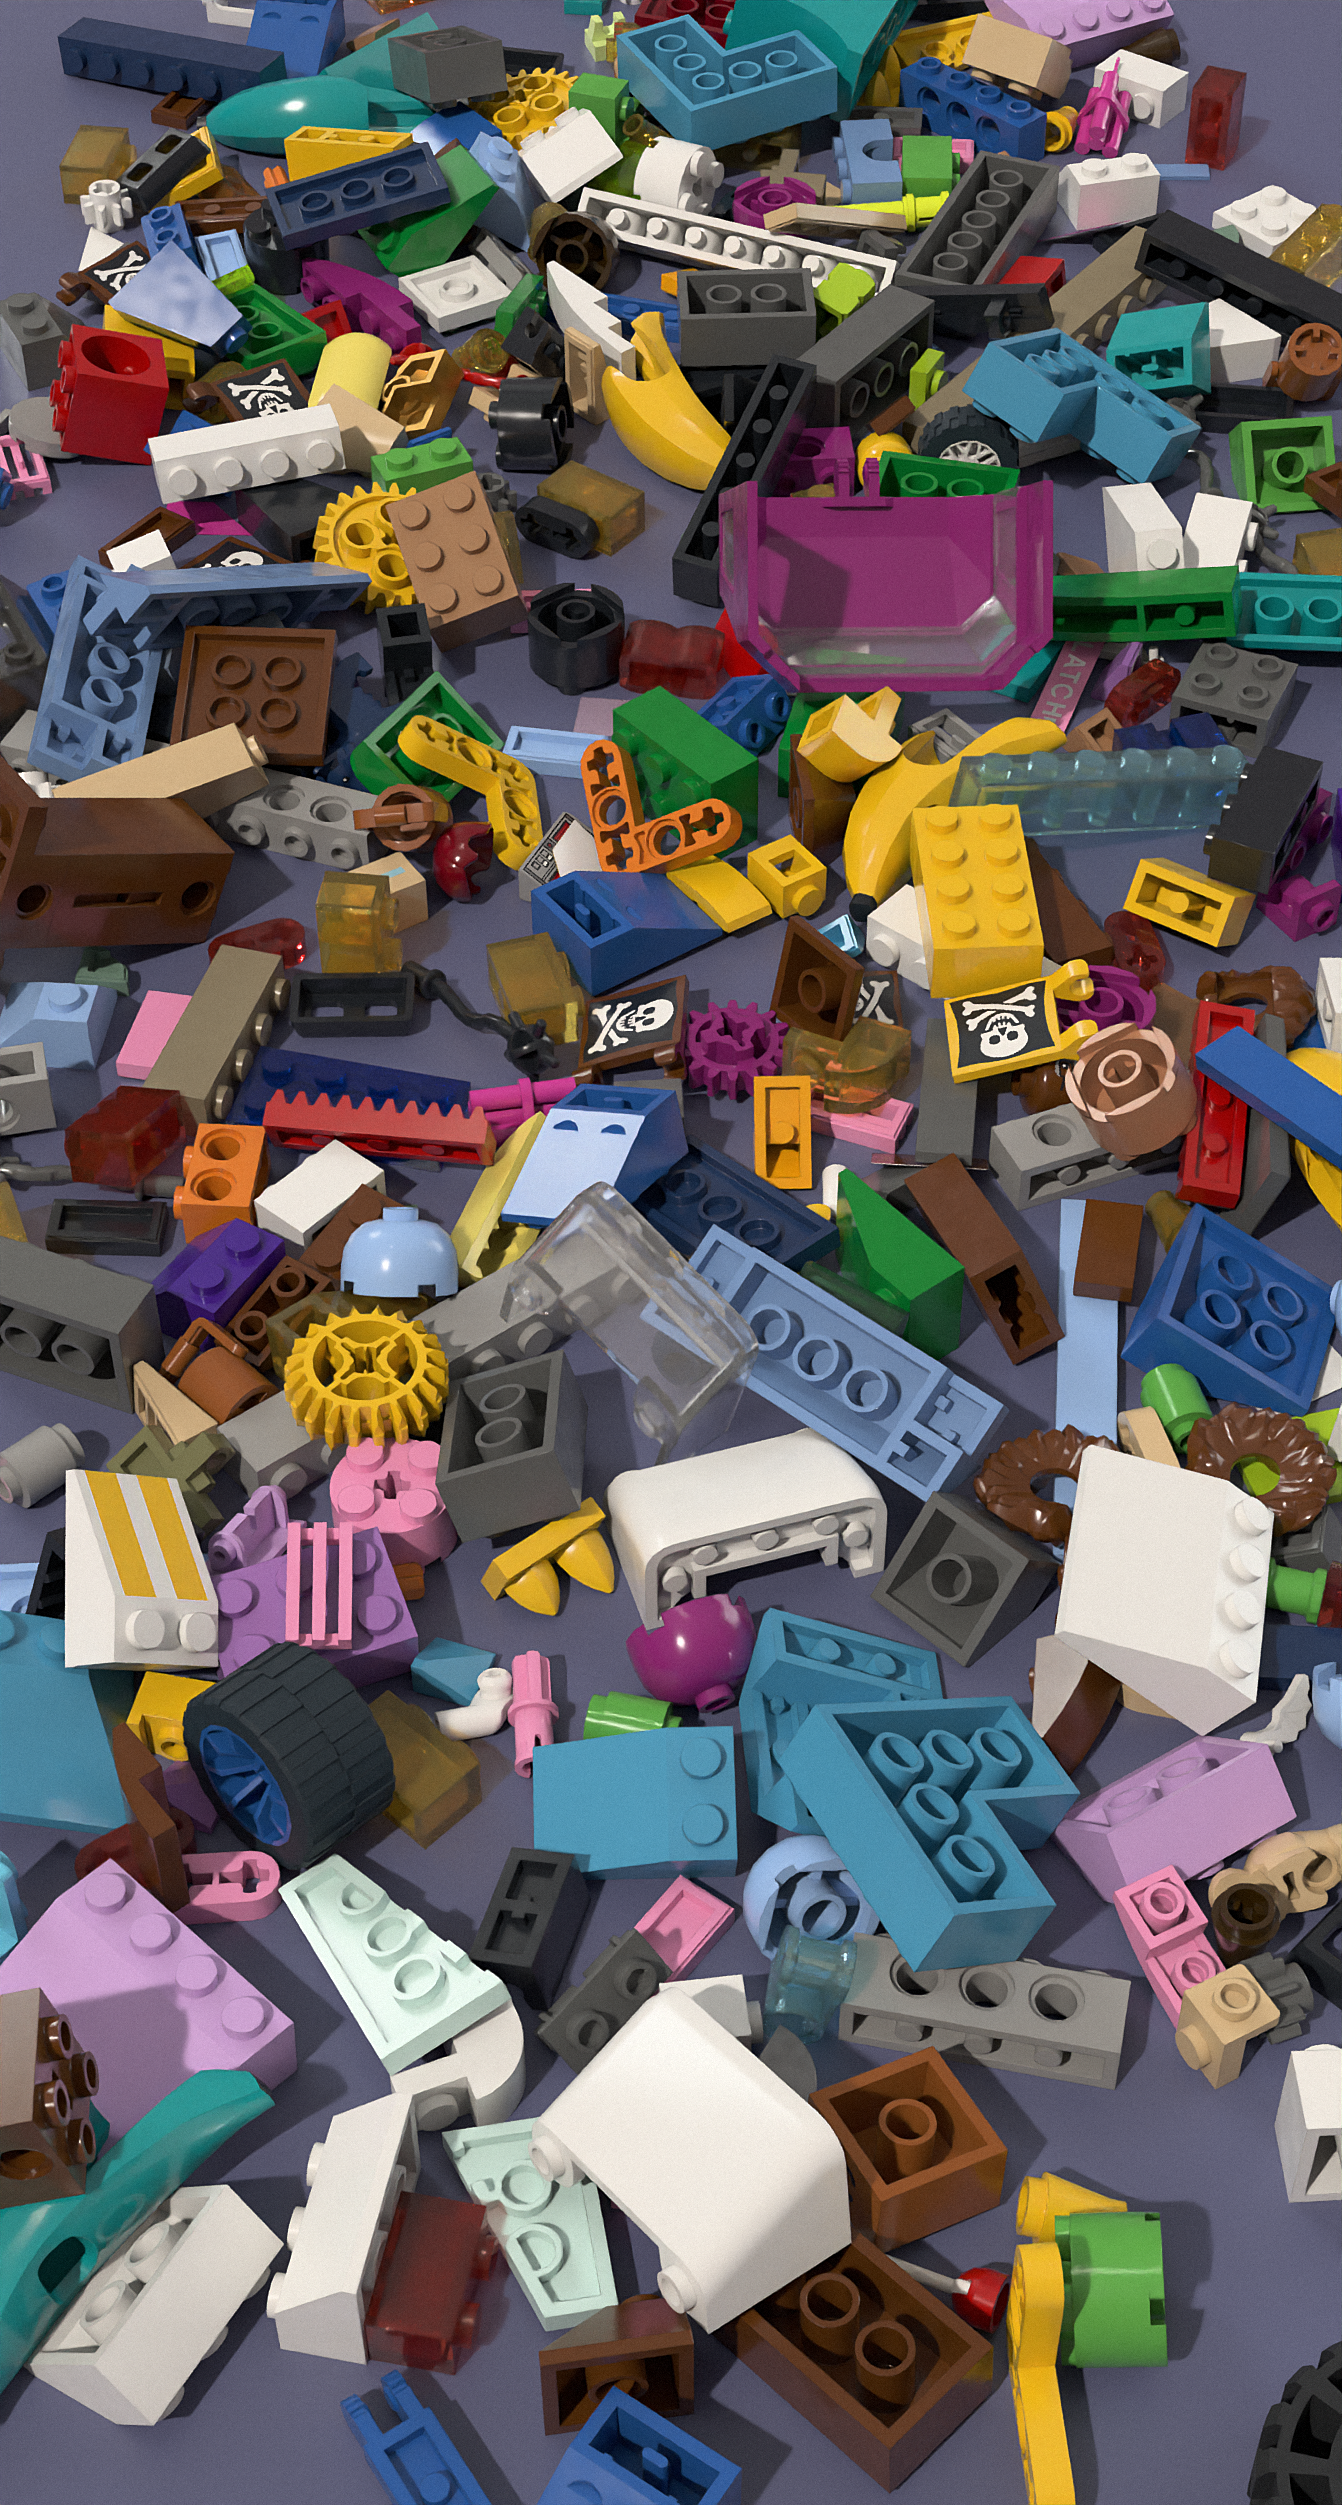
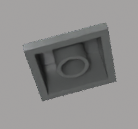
M35 292L13 294L7 299L0 301V348L28 391L51 386L53 379L60 380L62 368H58L61 340H69L72 324L85 326L81 319Z
M933 1491L870 1597L963 1667H971L1030 1615L1061 1563L1016 1531H1010L1004 1522L966 1495Z

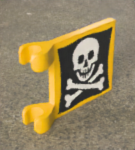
M1081 959L1069 961L1049 976L944 1000L954 1083L957 1084L1060 1059L1078 1061L1080 1059L1077 1054L1078 1049L1087 1039L1099 1032L1098 1026L1093 1020H1082L1061 1034L1055 998L1083 1001L1092 997L1094 985L1091 978H1088L1089 968L1086 961Z

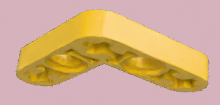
M422 715L414 716L398 736V743L404 754L414 762L486 796L488 820L492 823L494 829L493 851L505 865L519 871L521 865L543 838L536 783L533 774L522 762L431 718Z
M1056 2242L1018 2244L1016 2246L1006 2317L1008 2368L1028 2505H1075L1073 2477L1055 2368L1064 2312L1063 2270Z

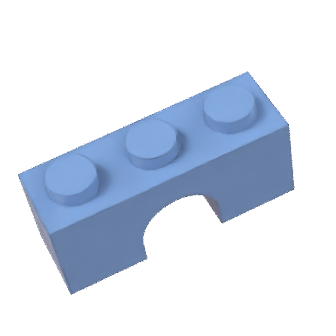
M889 119L840 121V137H833L832 156L833 162L836 163L837 183L841 184V204L901 201L903 181L898 160L892 161L893 136Z

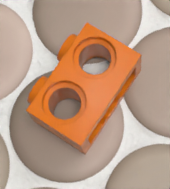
M199 1123L194 1146H186L184 1151L183 1175L186 1179L185 1185L176 1186L173 1200L175 1220H183L186 1244H189L196 1236L235 1218L257 1227L254 1200L267 1188L271 1170L268 1136L263 1126Z

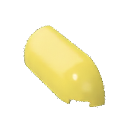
M360 332L341 335L326 344L310 393L308 408L317 406L325 393L335 383L377 409L392 355L391 347L374 335Z
M541 1111L517 1128L497 1150L493 1166L487 1165L450 1235L457 1251L459 1266L458 1287L467 1288L530 1253L541 1228H531L526 1223L502 1221L501 1217L504 1205L546 1119V1116Z

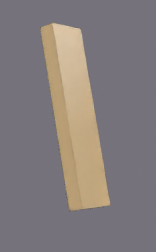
M793 203L763 214L765 229L770 232L859 241L862 230L876 229L879 233L888 237L901 234L907 230L905 215Z

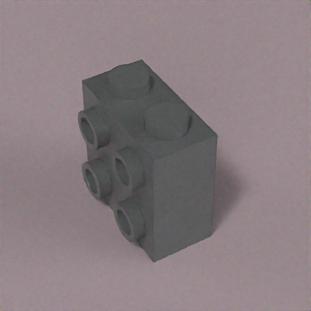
M1204 640L1172 695L1168 735L1257 759L1263 746L1270 747L1292 706L1298 664L1280 660L1272 655H1260L1233 648L1225 643H1213Z

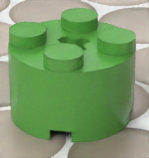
M1091 2212L1055 2215V2242L1060 2252L1064 2280V2312L1060 2332L1062 2366H1077V2368L1168 2367L1160 2212Z

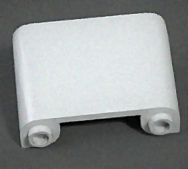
M804 1428L795 1433L655 1467L626 1471L618 1475L604 1491L603 1513L606 1515L604 1522L646 1630L665 1626L660 1614L673 1608L680 1598L690 1591L694 1599L706 1596V1576L814 1549H819L826 1566L837 1564L838 1557H843L847 1560L854 1578L884 1571L887 1508L877 1485L849 1452L811 1428Z
M669 1987L648 1999L532 2125L533 2141L528 2144V2152L538 2173L546 2181L556 2180L563 2187L568 2188L582 2181L586 2174L659 2247L662 2271L657 2274V2281L661 2293L670 2307L679 2314L687 2312L708 2334L852 2243L846 2160L839 2139L831 2126L793 2089L693 1999L677 1987Z

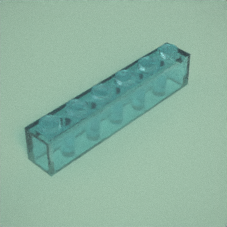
M1218 745L1214 748L1175 746L1170 749L1158 750L1128 748L1124 751L1096 752L1093 750H1080L1073 753L1036 751L1032 754L1002 755L999 753H988L984 756H962L948 807L1018 804L1024 836L1210 828L1213 823L1217 825L1221 823V813L1225 800L1229 793L1237 794L1242 770L1245 764L1249 762L1238 747L1229 745Z

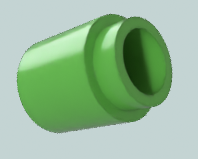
M1163 1364L1149 1371L1142 1379L1140 1402L1143 1407L1151 1406L1154 1408L1174 1453L1187 1454V1440L1194 1421L1200 1417L1209 1420L1213 1417V1414L1196 1377L1179 1364Z
M611 1690L608 1696L599 1694L592 1696L586 1714L583 1740L660 1728L683 1727V1718L673 1716L674 1707L672 1702Z

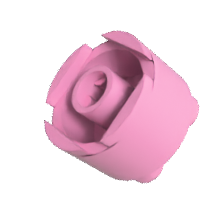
M370 1437L361 1438V1443L358 1447L348 1445L346 1456L338 1463L330 1480V1499L334 1528H340V1522H353L354 1534L378 1526L392 1565L417 1562L421 1565L424 1574V1566L435 1561L440 1556L442 1562L454 1549L458 1532L435 1485L440 1445L433 1441L420 1442L413 1439H408L406 1444L400 1445L394 1438H385V1447L383 1449L382 1445L375 1446L373 1439Z

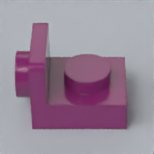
M1299 873L1274 884L1268 895L1258 892L1256 908L1294 942H1297L1317 932L1325 931L1330 926L1336 924L1342 885L1333 879L1314 887Z

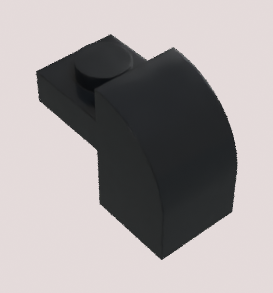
M425 603L376 609L378 650L384 693L388 700V706L405 701L434 673L432 639Z

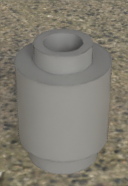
M57 1423L51 1428L41 1426L0 1452V1497L9 1504L16 1502L21 1507L28 1508L65 1484L66 1470L77 1469L85 1463L83 1448L72 1431L61 1423Z

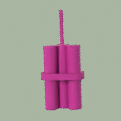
M1120 57L1116 59L1114 70L1104 73L1101 87H1093L1089 90L1086 104L1078 114L1077 124L1079 125V130L1074 145V150L1078 154L1085 155L1089 153L1091 148L1095 151L1102 150V154L1106 158H1115L1118 154L1122 135L1128 131L1130 123L1128 111L1132 96L1127 91L1118 92L1119 75L1117 71Z
M528 1077L517 1079V1085L469 1091V1102H467L469 1118L476 1106L483 1107L497 1142L496 1147H501L517 1128L539 1111L547 1117L550 1109L576 1088L575 1078L569 1077L531 1083Z

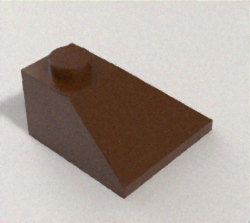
M792 734L790 735L788 805L792 835L825 867H828L842 855L850 812L861 791H854L853 782H838L821 773L797 751L802 735Z
M799 915L791 916L788 921L769 1011H775L777 1019L782 1023H787L789 1029L834 1066L843 1064L865 968Z
M640 2294L624 2300L619 2305L606 2306L538 2352L545 2436L580 2431L613 2385L663 2418L694 2414V2341L692 2329L686 2312L682 2314L677 2313L670 2307L665 2298L660 2296Z

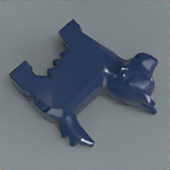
M356 652L341 660L335 668L327 734L330 747L325 753L324 766H316L313 774L317 776L315 779L317 781L372 794L356 778L350 764V755L404 701L382 708L380 701L373 700L371 693H364L357 677H366L372 674L373 667L359 652Z

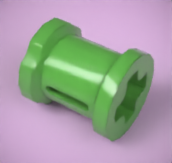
M1270 1557L1265 1609L1272 1608L1299 1614L1305 1617L1306 1623L1316 1625L1327 1569L1317 1568L1314 1573L1276 1565L1275 1559Z

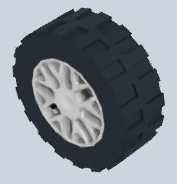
M967 404L964 407L953 406L944 413L941 411L934 416V420L931 423L928 422L925 425L923 435L919 437L917 455L1014 469H1019L1020 467L1019 442L1009 430L1011 425L998 416L994 418L981 413L972 404Z

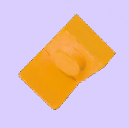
M754 1076V1174L777 1189H812L810 1076Z

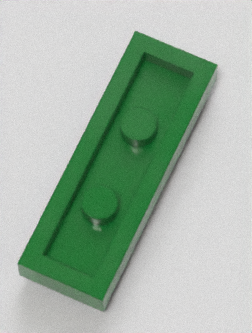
M527 273L496 310L493 354L509 356L500 347L526 306L537 311L542 318L545 317L548 308V292L543 291L544 276Z

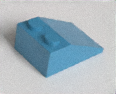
M733 1726L660 1728L533 1747L534 1850L575 1855L584 1880L678 1878L680 1875L685 1878L735 1877L738 1854Z

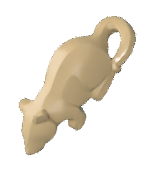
M1342 1823L1322 1830L1284 1832L1260 1842L1247 1856L1242 1870L1229 1868L1218 1872L1212 1878L1208 1889V1900L1211 1907L1221 1893L1239 1883H1251L1265 1889L1274 1899L1280 1911L1281 1921L1285 1919L1286 1913L1304 1912L1326 1905L1328 1901L1326 1891L1339 1882L1342 1883Z

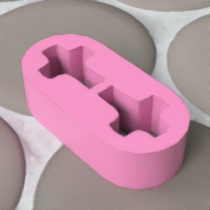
M236 1851L182 1855L186 1881L192 1883L189 1889L190 1903L173 1914L185 1925L262 1919L273 1913L281 1903L282 1896L278 1888L282 1887L278 1864L271 1856L263 1852ZM247 1879H259L256 1892H243Z

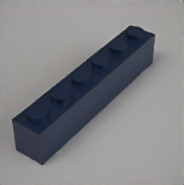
M86 17L81 18L57 36L64 74L166 93H170L172 90L179 91V95L200 97L204 100L222 102L242 90L287 79L284 52Z

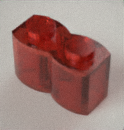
M657 620L633 621L629 623L620 655L619 686L640 694L661 686L669 693L681 698L711 699L717 692L724 665L725 634L717 629L700 625L676 628L668 623Z

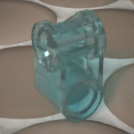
M791 1925L785 1927L777 1953L770 1965L762 2020L763 2031L767 2036L771 2038L780 2024L794 2033L804 2045L818 2042L823 2037V2033L839 2003L842 2004L848 1994L857 1959V1942L844 1939L840 1945L802 1936L799 1927Z

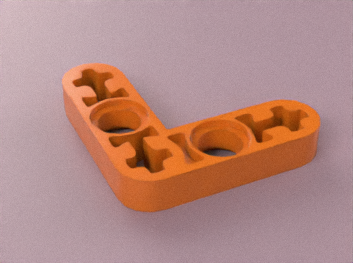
M605 739L593 742L583 752L580 761L581 774L602 871L663 874L724 851L733 846L740 838L742 818L739 812L727 803L714 798L698 802L645 823L630 753L616 743ZM610 756L614 759V762L607 765V776L599 772V769L606 765V757ZM611 782L619 786H611ZM623 799L626 804L624 817L617 824L609 825L606 815L609 806L614 801ZM719 815L724 818V821L717 825V834L714 835L704 830L712 827L715 824L714 816ZM691 825L699 829L700 831L694 832ZM678 829L681 835L679 847L672 854L663 855L661 851L663 836L670 830ZM613 838H621V842ZM624 848L633 853V856L626 860V869L619 866V862L625 859Z

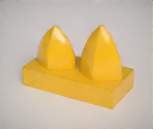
M888 45L884 51L878 70L871 77L857 105L899 107L901 67L892 45Z
M590 1496L581 1502L579 1511L572 1512L558 1521L550 1522L493 1559L480 1582L494 1601L508 1594L516 1603L528 1610L550 1616H555L558 1613L560 1604L559 1582L551 1565L555 1561L571 1577L582 1584L598 1591L612 1593L614 1591L615 1579L614 1566L609 1549L602 1535L597 1530L606 1515Z

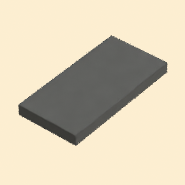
M1265 1013L1254 1030L1253 1036L1286 1058L1284 1019ZM1247 1105L1240 1196L1234 1209L1220 1207V1217L1251 1236L1291 1179L1289 1133Z

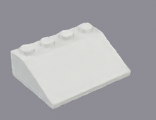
M1095 1445L1088 1446L1082 1452L1054 1637L1199 1735L1204 1736L1256 1703L1274 1513L1267 1509L1261 1501L1250 1497L1227 1480Z

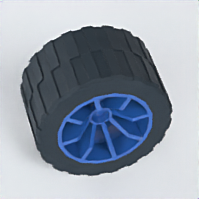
M286 1641L276 1643L191 1699L187 1704L182 1723L184 1726L183 1740L187 1748L192 1770H194L204 1794L209 1798L220 1818L225 1821L241 1842H244L251 1848V1851L263 1852L271 1856L280 1868L286 1867L290 1870H300L303 1867H307L385 1811L393 1801L396 1776L393 1771L394 1762L392 1754L389 1752L385 1735L376 1722L373 1712L356 1691L354 1685L337 1670L335 1665L306 1646H299L297 1643Z

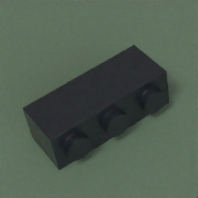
M1263 746L1254 764H1245L1239 779L1237 794H1228L1221 813V823L1219 825L1211 824L1207 832L1203 847V854L1210 856L1207 877L1268 895L1317 804L1324 762Z

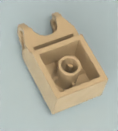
M978 13L962 63L973 68L971 76L1004 88L1005 83L1008 82L1009 89L1040 101L1042 94L1060 100L1071 75L1073 60L1069 59L1072 49L1052 38Z

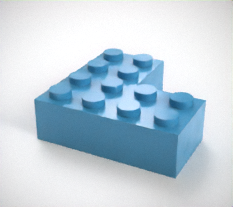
M689 14L616 35L618 78L629 80V91L676 140L706 146L713 150L733 143H744L749 138L769 132H780L785 127L805 121H815L821 118V116L837 112V66L799 30L728 51L720 46Z
M1058 328L989 342L962 389L965 394L974 399L972 405L978 411L995 418L998 416L1010 424V432L1018 439L1027 443H1038L1070 433L1081 441L1079 446L1084 452L1097 459H1107L1118 467L1116 473L1132 484L1150 483L1174 475L1202 427Z
M1012 1696L815 1704L781 1755L778 1763L794 1786L798 1797L807 1806L827 1837L831 1848L840 1857L862 1891L864 1899L873 1908L897 1945L899 1953L908 1962L913 1972L1016 1961L1057 1906L1019 1850L1042 1848L1081 1793Z

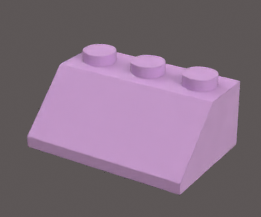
M1198 1735L1073 1804L1050 1835V1839L1099 1897L1105 1902L1114 1903L1112 1899L1114 1891L1169 1865L1174 1866L1183 1882L1209 1877L1224 1867V1858L1240 1849H1253L1260 1842L1277 1835L1275 1829L1296 1818L1297 1815L1268 1744Z

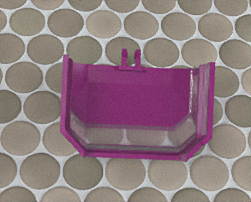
M836 458L834 463L835 497H758L757 481H746L719 494L720 596L723 599L737 642L788 693L878 692L886 686L894 692L1003 690L1030 658L1053 638V480H1043L1026 486H1016L989 495L880 497L879 461L877 458H866L862 471L865 497H850L851 468L847 458Z

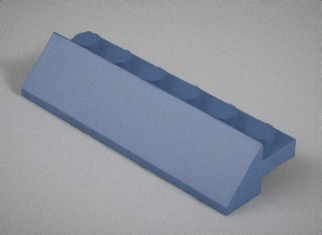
M80 555L76 557L69 569L27 763L42 769L46 773L64 779L68 783L143 756L163 649L138 650L130 634L90 635L82 619L97 603V597L107 590L99 573H110L112 571ZM130 564L126 572L145 570Z
M323 562L99 573L107 590L97 597V603L82 620L91 636L130 634L138 650L183 647L186 625L233 626L258 615L274 611L285 628H296L301 622L313 621L321 611L346 610L372 580L368 573Z
M715 1224L712 1225L683 1271L680 1272L672 1268L640 1316L642 1320L925 1502H927L933 1491L950 1493L982 1468L976 1461L1010 1411L1004 1404L960 1378L948 1367L757 1248L750 1247Z

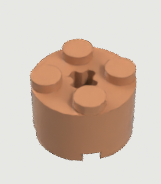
M1136 1023L1116 1024L1091 1036L1078 1049L1077 1054L1080 1059L1074 1066L1073 1071L1071 1072L1068 1067L1065 1076L1067 1094L1093 1139L1102 1148L1113 1153L1115 1158L1121 1161L1134 1160L1141 1154L1149 1153L1165 1146L1177 1136L1190 1132L1197 1120L1195 1113L1197 1103L1196 1087L1170 1038L1161 1029L1153 1026L1154 1031L1138 1029Z

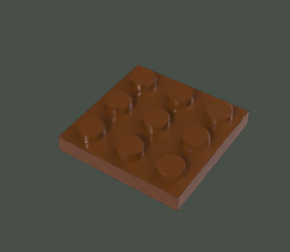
M186 625L170 746L235 723L247 738L252 735L256 736L269 761L265 765L324 766L338 645L336 630Z

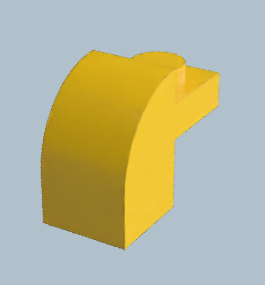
M888 686L858 704H855L846 694L810 715L797 751L821 773L835 781L848 783L858 780L891 761L900 753L902 746L890 734L896 725L894 718L901 698Z

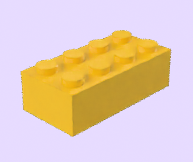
M1018 804L912 808L910 863L931 998L961 997L1041 978L1044 942Z

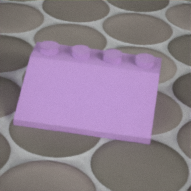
M984 0L994 19L1052 38L1072 49L1069 59L1073 60L1071 69L1107 59L1119 51L1121 47L1135 42L1160 27L1166 30L1175 15L1167 0Z
M111 1858L60 1895L0 1965V1995L41 1987L58 2014H65L67 2016L73 2035L85 2052L90 2051L96 2060L99 2072V2090L97 2095L91 2096L90 2099L98 2111L110 2123L109 2137L98 2153L95 2163L162 2099L201 2070L247 2071L263 2081L271 2091L297 2070L294 2022Z

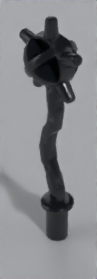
M412 960L403 964L400 972H411L415 975L414 986L420 989V993L424 998L431 1000L439 997L453 1015L467 1027L477 1030L487 1028L500 1034L507 1041V1049L504 1051L505 1058L509 1063L512 1062L515 1068L526 1074L527 1078H530L531 1083L539 1082L540 1074L549 1067L553 1069L559 1067L560 1061L554 1056L553 1046L555 1042L553 1037H549L545 1032L547 1022L544 1019H538L535 1024L525 1025L516 1011L509 1013L510 1023L503 1017L492 1013L482 1015L472 1012L447 984L446 975L443 971L439 969L429 970Z

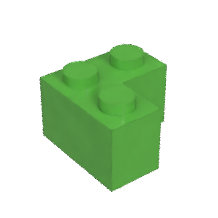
M583 72L568 91L569 109L576 107L578 111L582 108L590 110L618 147L624 158L603 171V173L616 175L626 160L631 159L634 149L639 142L645 140L649 125L648 117L644 116V106L635 97L629 96V80Z

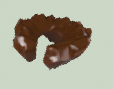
M1269 965L1249 973H1241L1234 969H1231L1229 972L1221 971L1220 973L1206 971L1199 977L1196 984V997L1199 1001L1224 1005L1240 998H1257L1264 1001L1267 1007L1263 1012L1255 1015L1254 1030L1265 1013L1283 1018L1286 1048L1289 1049L1294 1047L1295 1038L1303 1030L1308 1029L1310 1018L1316 1014L1317 1010L1315 1008L1317 999L1314 996V989L1308 986L1302 976L1292 967Z
M1237 1402L1230 1403L1218 1415L1213 1416L1209 1420L1202 1417L1195 1420L1187 1440L1188 1463L1184 1468L1186 1470L1230 1482V1474L1233 1467L1245 1458L1255 1457L1258 1462L1265 1464L1269 1470L1280 1476L1279 1482L1273 1490L1254 1497L1274 1513L1272 1537H1280L1286 1532L1299 1531L1309 1525L1326 1505L1329 1491L1337 1477V1469L1332 1468L1335 1460L1327 1456L1328 1448L1322 1441H1319V1433L1307 1430L1306 1423L1302 1419H1292L1288 1413L1275 1414L1270 1407L1258 1411L1255 1407H1240Z
M1067 1424L1062 1432L1051 1429L1044 1433L1040 1429H1034L1026 1439L1018 1437L1013 1442L1009 1440L1002 1441L997 1452L989 1453L988 1458H984L981 1473L974 1476L972 1486L980 1502L985 1505L988 1511L1000 1518L1010 1531H1018L1032 1536L1035 1541L1052 1543L1057 1548L1064 1545L1065 1536L1070 1535L1073 1514L1068 1505L1043 1500L1037 1497L1036 1494L1040 1489L1047 1486L1055 1474L1065 1475L1078 1484L1082 1452L1088 1446L1095 1445L1120 1452V1450L1107 1436L1084 1437L1077 1428L1070 1424Z

